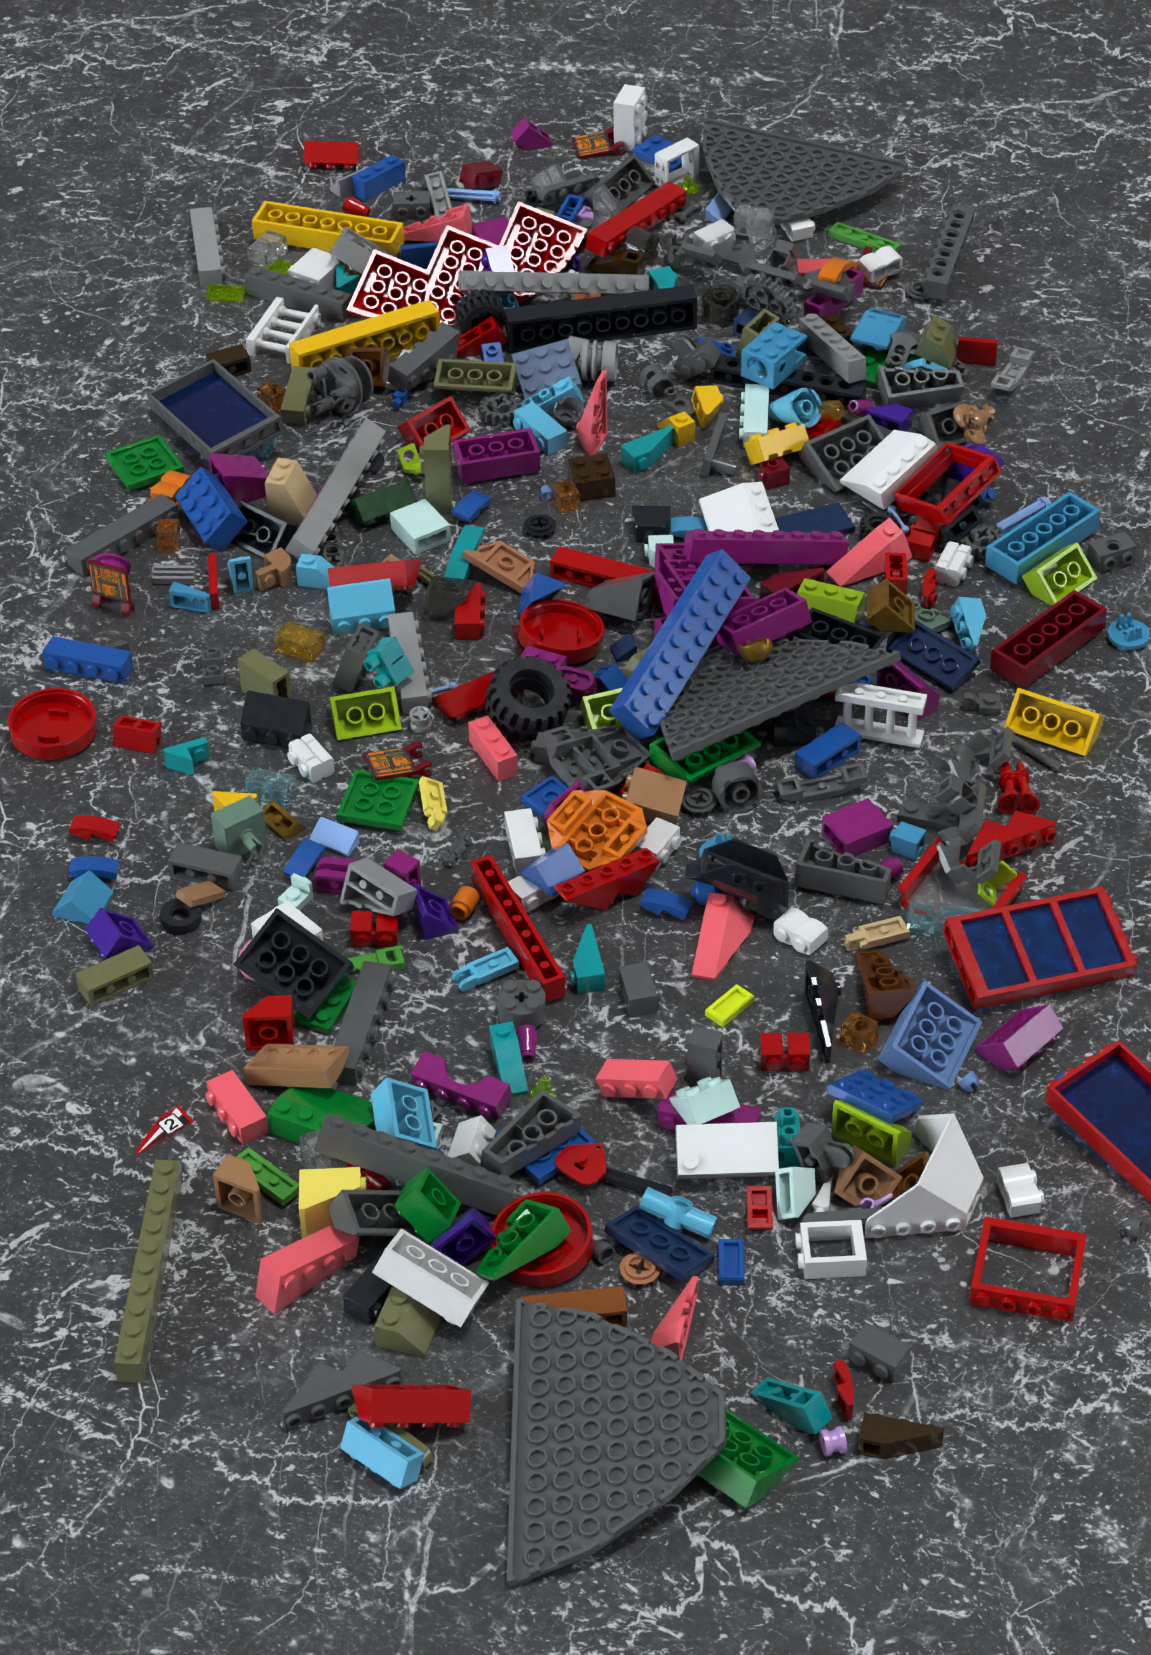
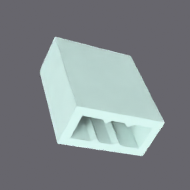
M426 499L390 512L391 529L415 555L451 541L450 524Z

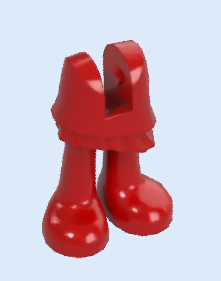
M1004 762L1000 766L999 787L1004 793L997 801L998 810L1002 814L1013 813L1018 806L1016 790H1019L1021 811L1027 814H1034L1038 811L1040 802L1039 798L1029 788V772L1022 762L1016 763V771H1011L1009 762Z

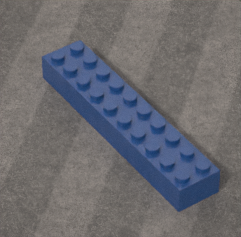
M723 549L706 555L609 710L638 740L656 733L661 720H664L666 716L665 713L669 712L751 578Z

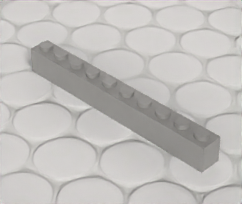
M459 271L458 291H473L475 289L481 291V289H486V292L491 290L493 292L601 293L602 295H616L649 290V275Z
M365 418L285 551L297 559L300 558L301 554L317 555L320 548H318V545L322 546L328 538L325 533L329 534L335 526L333 520L335 522L342 514L340 508L344 509L350 500L347 496L351 497L357 488L354 484L358 485L364 477L361 473L365 474L371 465L368 461L372 462L378 453L375 449L379 450L385 440L382 438L386 432L384 429L368 418Z

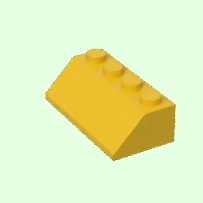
M1017 688L1004 728L1009 727L1014 733L1087 756L1098 738L1105 717Z

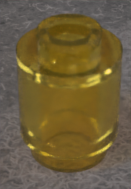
M839 400L821 401L822 407H819V413H821L819 420L841 419L844 414V406Z

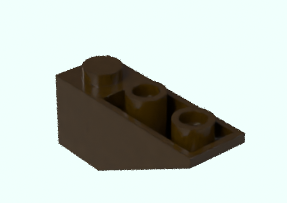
M626 249L610 253L604 258L597 256L591 260L586 269L603 274L643 275L645 273V253Z
M864 1413L858 1438L857 1454L879 1459H889L941 1448L943 1445L944 1428L936 1427L932 1424L925 1425L910 1422L906 1419L885 1417L881 1414Z

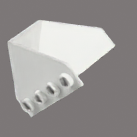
M954 1113L918 1116L915 1136L932 1151V1154L918 1183L867 1219L865 1238L965 1230L982 1194L984 1177Z

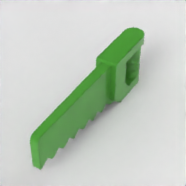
M402 946L376 950V953L347 958L355 967L351 973L360 972L363 961L391 964L392 971L402 970L406 967ZM393 956L395 961H390L387 957Z

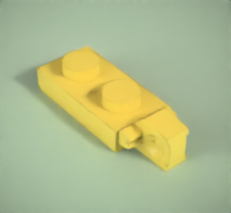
M422 776L419 780L424 815L428 816L427 823L429 828L437 831L441 823L443 824L447 814L443 783Z

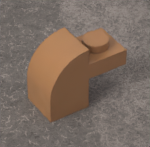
M281 547L265 554V567L255 571L256 588L261 592L277 584L282 588L286 587L292 580V566L289 554Z

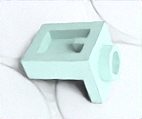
M294 873L291 876L292 885L278 898V905L288 901L300 911L313 898L312 882L306 877Z

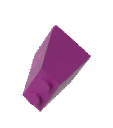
M209 454L211 473L219 478L236 505L239 504L240 500L247 503L266 497L265 481L269 474L266 473L263 463H259L255 456Z

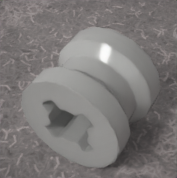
M417 706L411 709L409 713L411 730L415 733L428 732L432 728L430 709L424 706Z

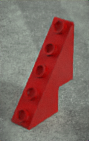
M1016 810L1007 826L985 820L967 853L965 865L968 868L976 866L979 850L994 839L1001 843L999 861L1050 843L1057 835L1055 832L1056 821Z
M643 848L560 883L554 888L566 902L607 910L619 892L637 896L660 861L651 850Z

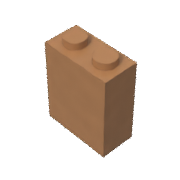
M635 767L633 774H628L624 787L628 788V792L623 791L622 799L642 808L645 821L652 823L658 817L675 825L687 781Z

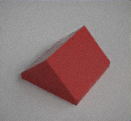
M959 336L957 359L967 364L996 366L998 340Z

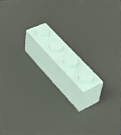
M746 384L745 392H741L739 440H743V442L749 441V436L761 433V436L767 435L768 387L761 384Z

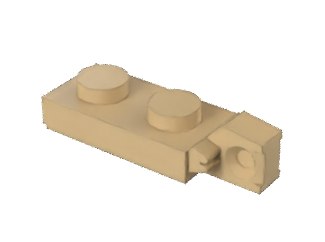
M897 916L858 926V930L852 934L845 935L844 946L847 951L858 950L859 948L868 949L910 938L911 932L902 917Z

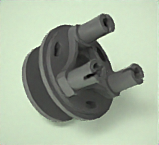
M355 356L344 358L331 357L326 359L320 367L307 372V378L310 382L318 380V387L322 396V400L311 404V411L315 415H319L327 410L348 415L357 411L360 405L367 402L372 396L374 388L372 374L367 365Z

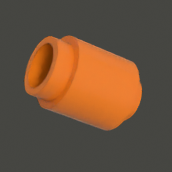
M462 886L450 903V914L454 918L464 920L471 915L480 900L477 890L470 886Z

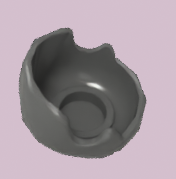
M566 396L562 402L557 401L553 409L554 420L563 427L575 426L582 418L584 406L578 398Z

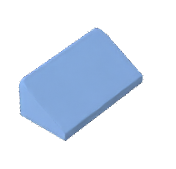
M719 192L705 209L706 221L713 223L721 219L725 221L733 211Z
M320 817L309 839L325 846L326 849L346 857L360 843L357 830L324 817Z

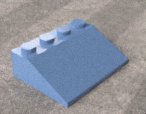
M924 981L916 988V995L904 1006L877 1060L897 1074L949 1090L978 1033L982 1021L931 984Z

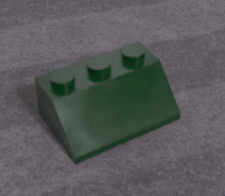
M409 479L356 498L349 502L344 510L357 525L364 523L365 526L376 523L377 518L383 517L384 520L390 518V512L418 501Z

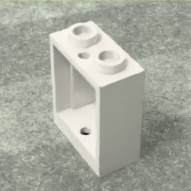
M685 138L655 153V185L661 187L670 181L680 186L699 176V144L689 138ZM682 156V167L669 173V162Z
M861 1220L800 1223V1233H795L796 1249H801V1253H798V1268L803 1269L804 1279L866 1276L867 1257ZM851 1240L853 1256L811 1258L809 1241Z

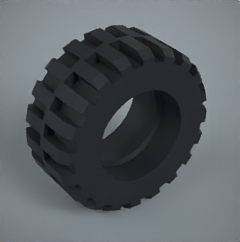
M522 656L514 657L513 661L508 659L503 662V665L498 666L492 675L485 695L486 712L490 713L489 717L493 723L496 722V727L500 731L504 730L506 735L511 738L515 736L518 737L517 740L524 741V739H529V741L536 740L538 732L561 727L564 723L572 698V691L569 689L570 684L567 679H564L565 675L563 672L556 670V666L551 662L549 664L544 662L545 659H533V656H526V658H522ZM519 689L532 691L538 694L546 705L538 708L524 706L514 699L511 692Z

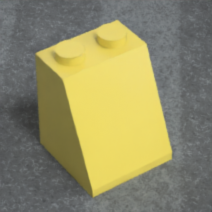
M360 1167L299 1170V1216L302 1239L333 1224L328 1206L341 1190H366V1177H361Z

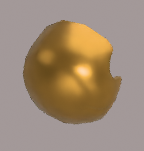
M764 637L753 642L747 641L744 647L739 644L738 648L744 660L758 663L765 660L771 654L773 643L770 639Z

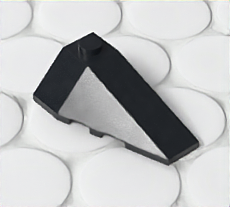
M807 960L805 964L804 995L825 1063H829L831 1061L838 997L841 996V987L839 982H835L832 972L811 960Z

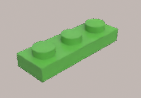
M249 1147L237 1156V1158L240 1157L250 1162L259 1189L282 1206L299 1194V1184Z

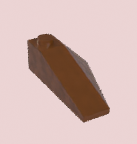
M879 950L855 952L869 1020L882 1021L886 1018H893L916 995L913 979L909 976L904 977L902 970L899 967L894 968L891 965V960Z

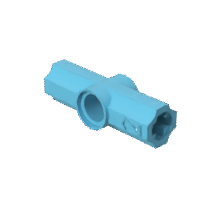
M650 1187L646 1189L639 1207L664 1219V1223L671 1228L678 1230L685 1228L708 1239L715 1228L718 1218L693 1207L692 1202L684 1197H670Z

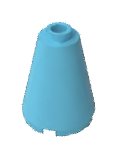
M799 388L772 402L769 405L768 413L773 421L786 424L796 422L797 426L804 424L805 428L812 427L818 422L821 416L819 407L822 406L820 398L814 390Z

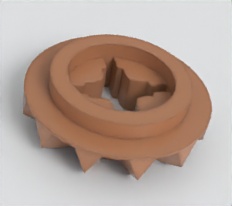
M636 1252L625 1256L620 1263V1275L624 1277L625 1283L631 1282L634 1287L637 1284H643L646 1287L650 1282L655 1283L656 1278L660 1276L661 1268ZM642 1264H644V1271L641 1274H637L636 1270H639Z

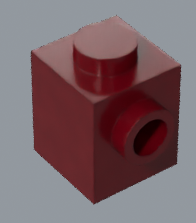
M782 457L760 462V470L757 476L759 482H762L767 490L790 484V468Z

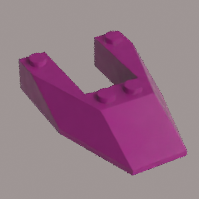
M656 543L654 575L663 610L667 617L701 565V563L688 562L683 555L684 543ZM747 587L744 588L729 613L755 602L754 596Z

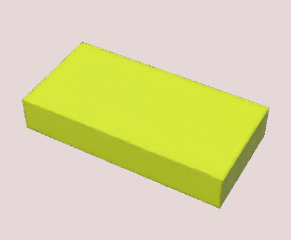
M736 984L705 1010V1016L721 1027H724L754 1002V995Z

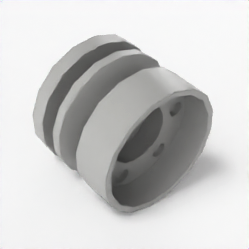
M584 340L580 352V370L583 381H588L589 372H591L592 381H596L597 374L606 370L607 382H616L618 341H604L603 348L599 349L598 341L594 340L593 348L590 349V340Z

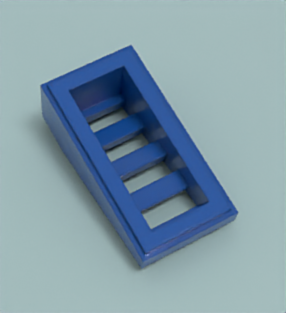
M568 194L556 217L567 219L566 221L574 223L580 210L587 206L585 198Z

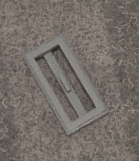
M154 565L152 584H172L173 582L194 584L196 567L195 565Z

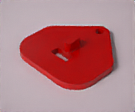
M601 1144L569 1145L557 1155L555 1159L556 1168L578 1184L592 1186L606 1174L604 1147ZM575 1165H579L583 1168V1170H580Z

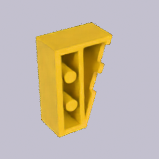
M794 422L785 425V430L779 431V428L768 430V435L761 436V433L749 436L750 440L743 443L749 463L753 465L799 451L809 439L805 425L797 426V423Z

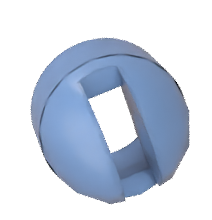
M971 1071L958 1084L963 1090L973 1092L974 1090L970 1085L974 1084L978 1088L979 1078Z

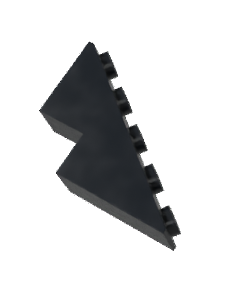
M947 477L946 485H944L945 496L943 498L945 499L961 482ZM981 495L975 498L949 525L943 524L941 530L945 539H950L951 542L956 543L983 521L977 511L985 504Z

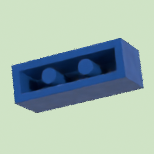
M391 155L352 175L353 194L367 201L405 181V161L395 155Z
M841 722L820 737L815 738L808 745L798 749L795 752L794 769L809 780L822 777L860 752L861 735Z

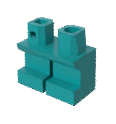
M383 637L378 642L379 645L366 652L368 657L363 661L368 671L376 670L378 673L373 678L376 688L397 685L415 672L407 656L403 655L404 651L396 637Z
M781 1108L780 1114H774L775 1122H777L779 1168L801 1167L791 1142L801 1130L799 1113H795V1108Z

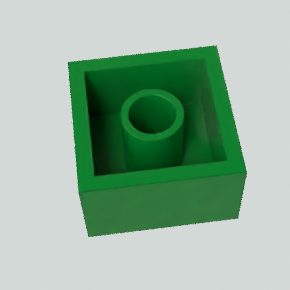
M426 1167L406 1182L394 1207L397 1209L398 1214L414 1227L416 1234L423 1237L429 1243L451 1226L461 1203L437 1176Z

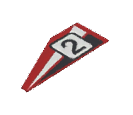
M180 1106L175 1107L158 1118L135 1152L140 1154L194 1121Z

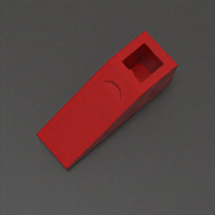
M481 582L475 585L455 609V640H481V631H485V618H481L485 617V604L482 605V603H486V592L481 591Z

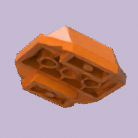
M573 790L547 819L551 847L555 848L569 843L583 866L585 873L629 855L648 833L643 809L606 790L587 792Z

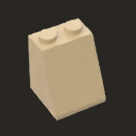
M277 458L265 481L268 513L293 525L300 526L317 493L297 460Z

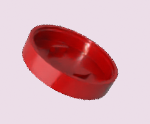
M548 599L531 604L522 612L518 629V638L524 648L530 646L567 656V664L583 662L594 657L602 647L604 635L603 621L595 611L588 609L583 604L563 599Z
M49 688L33 692L20 699L13 706L8 716L10 738L15 748L29 757L43 760L61 759L80 752L92 742L98 727L95 708L91 700L78 691L66 688Z
M537 1192L522 1196L508 1204L497 1215L492 1225V1230L496 1237L500 1232H505L508 1227L507 1219L525 1199L559 1208L571 1232L554 1249L506 1274V1277L525 1286L548 1287L569 1280L584 1268L593 1252L594 1236L590 1218L586 1210L576 1200L560 1193ZM497 1240L491 1244L492 1249L496 1247Z

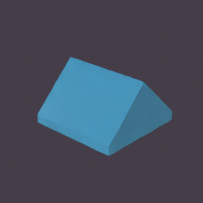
M89 870L71 881L53 910L52 915L89 924L100 908H106L114 893Z

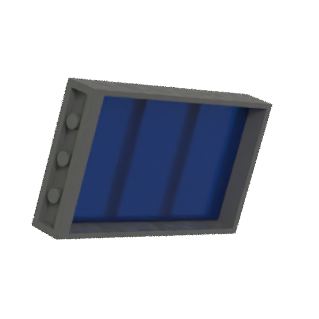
M214 359L147 393L151 409L208 461L209 454L244 455L285 433L281 417Z

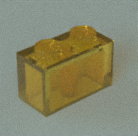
M288 620L274 635L276 652L310 663H314L325 649L324 632Z

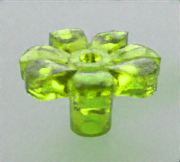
M685 176L683 183H677L678 186L687 190L686 196L688 193L691 195L696 194V191L699 190V185L695 181L691 182L690 176Z
M543 1075L536 1082V1087L531 1089L529 1102L542 1089L556 1097V1093L550 1090L552 1083L549 1082V1077Z

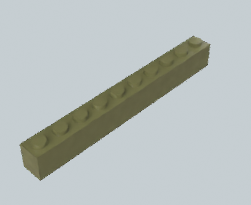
M155 1160L114 1360L117 1382L144 1383L183 1183L181 1163L178 1160Z

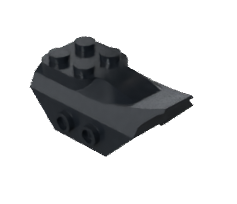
M734 838L705 848L700 858L686 864L685 878L719 888L723 892L737 898L741 906L748 911L754 910L763 914L766 918L774 919L780 918L788 909L789 881L776 854Z

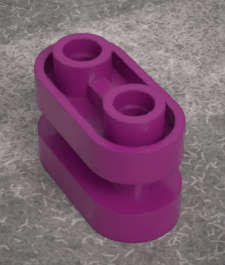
M561 666L556 669L561 670L565 675L564 679L569 681L572 698L582 700L584 696L600 693V687L591 672L570 666Z
M334 857L321 858L312 880L314 888L321 892L342 894L348 865L356 860Z

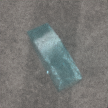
M910 902L906 909L905 924L910 932L943 934L942 929L946 918L979 912L980 909L934 902L933 906ZM979 926L967 928L964 931L965 933L978 932Z

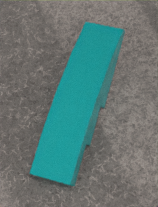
M469 525L463 527L443 577L445 583L464 585L474 565L462 558L463 552L467 549L470 552L478 550L479 544L485 535L484 527Z

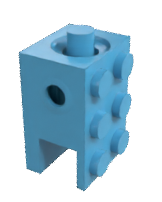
M774 322L741 350V376L768 388H776L806 361V354L797 351L796 348L807 339V335Z

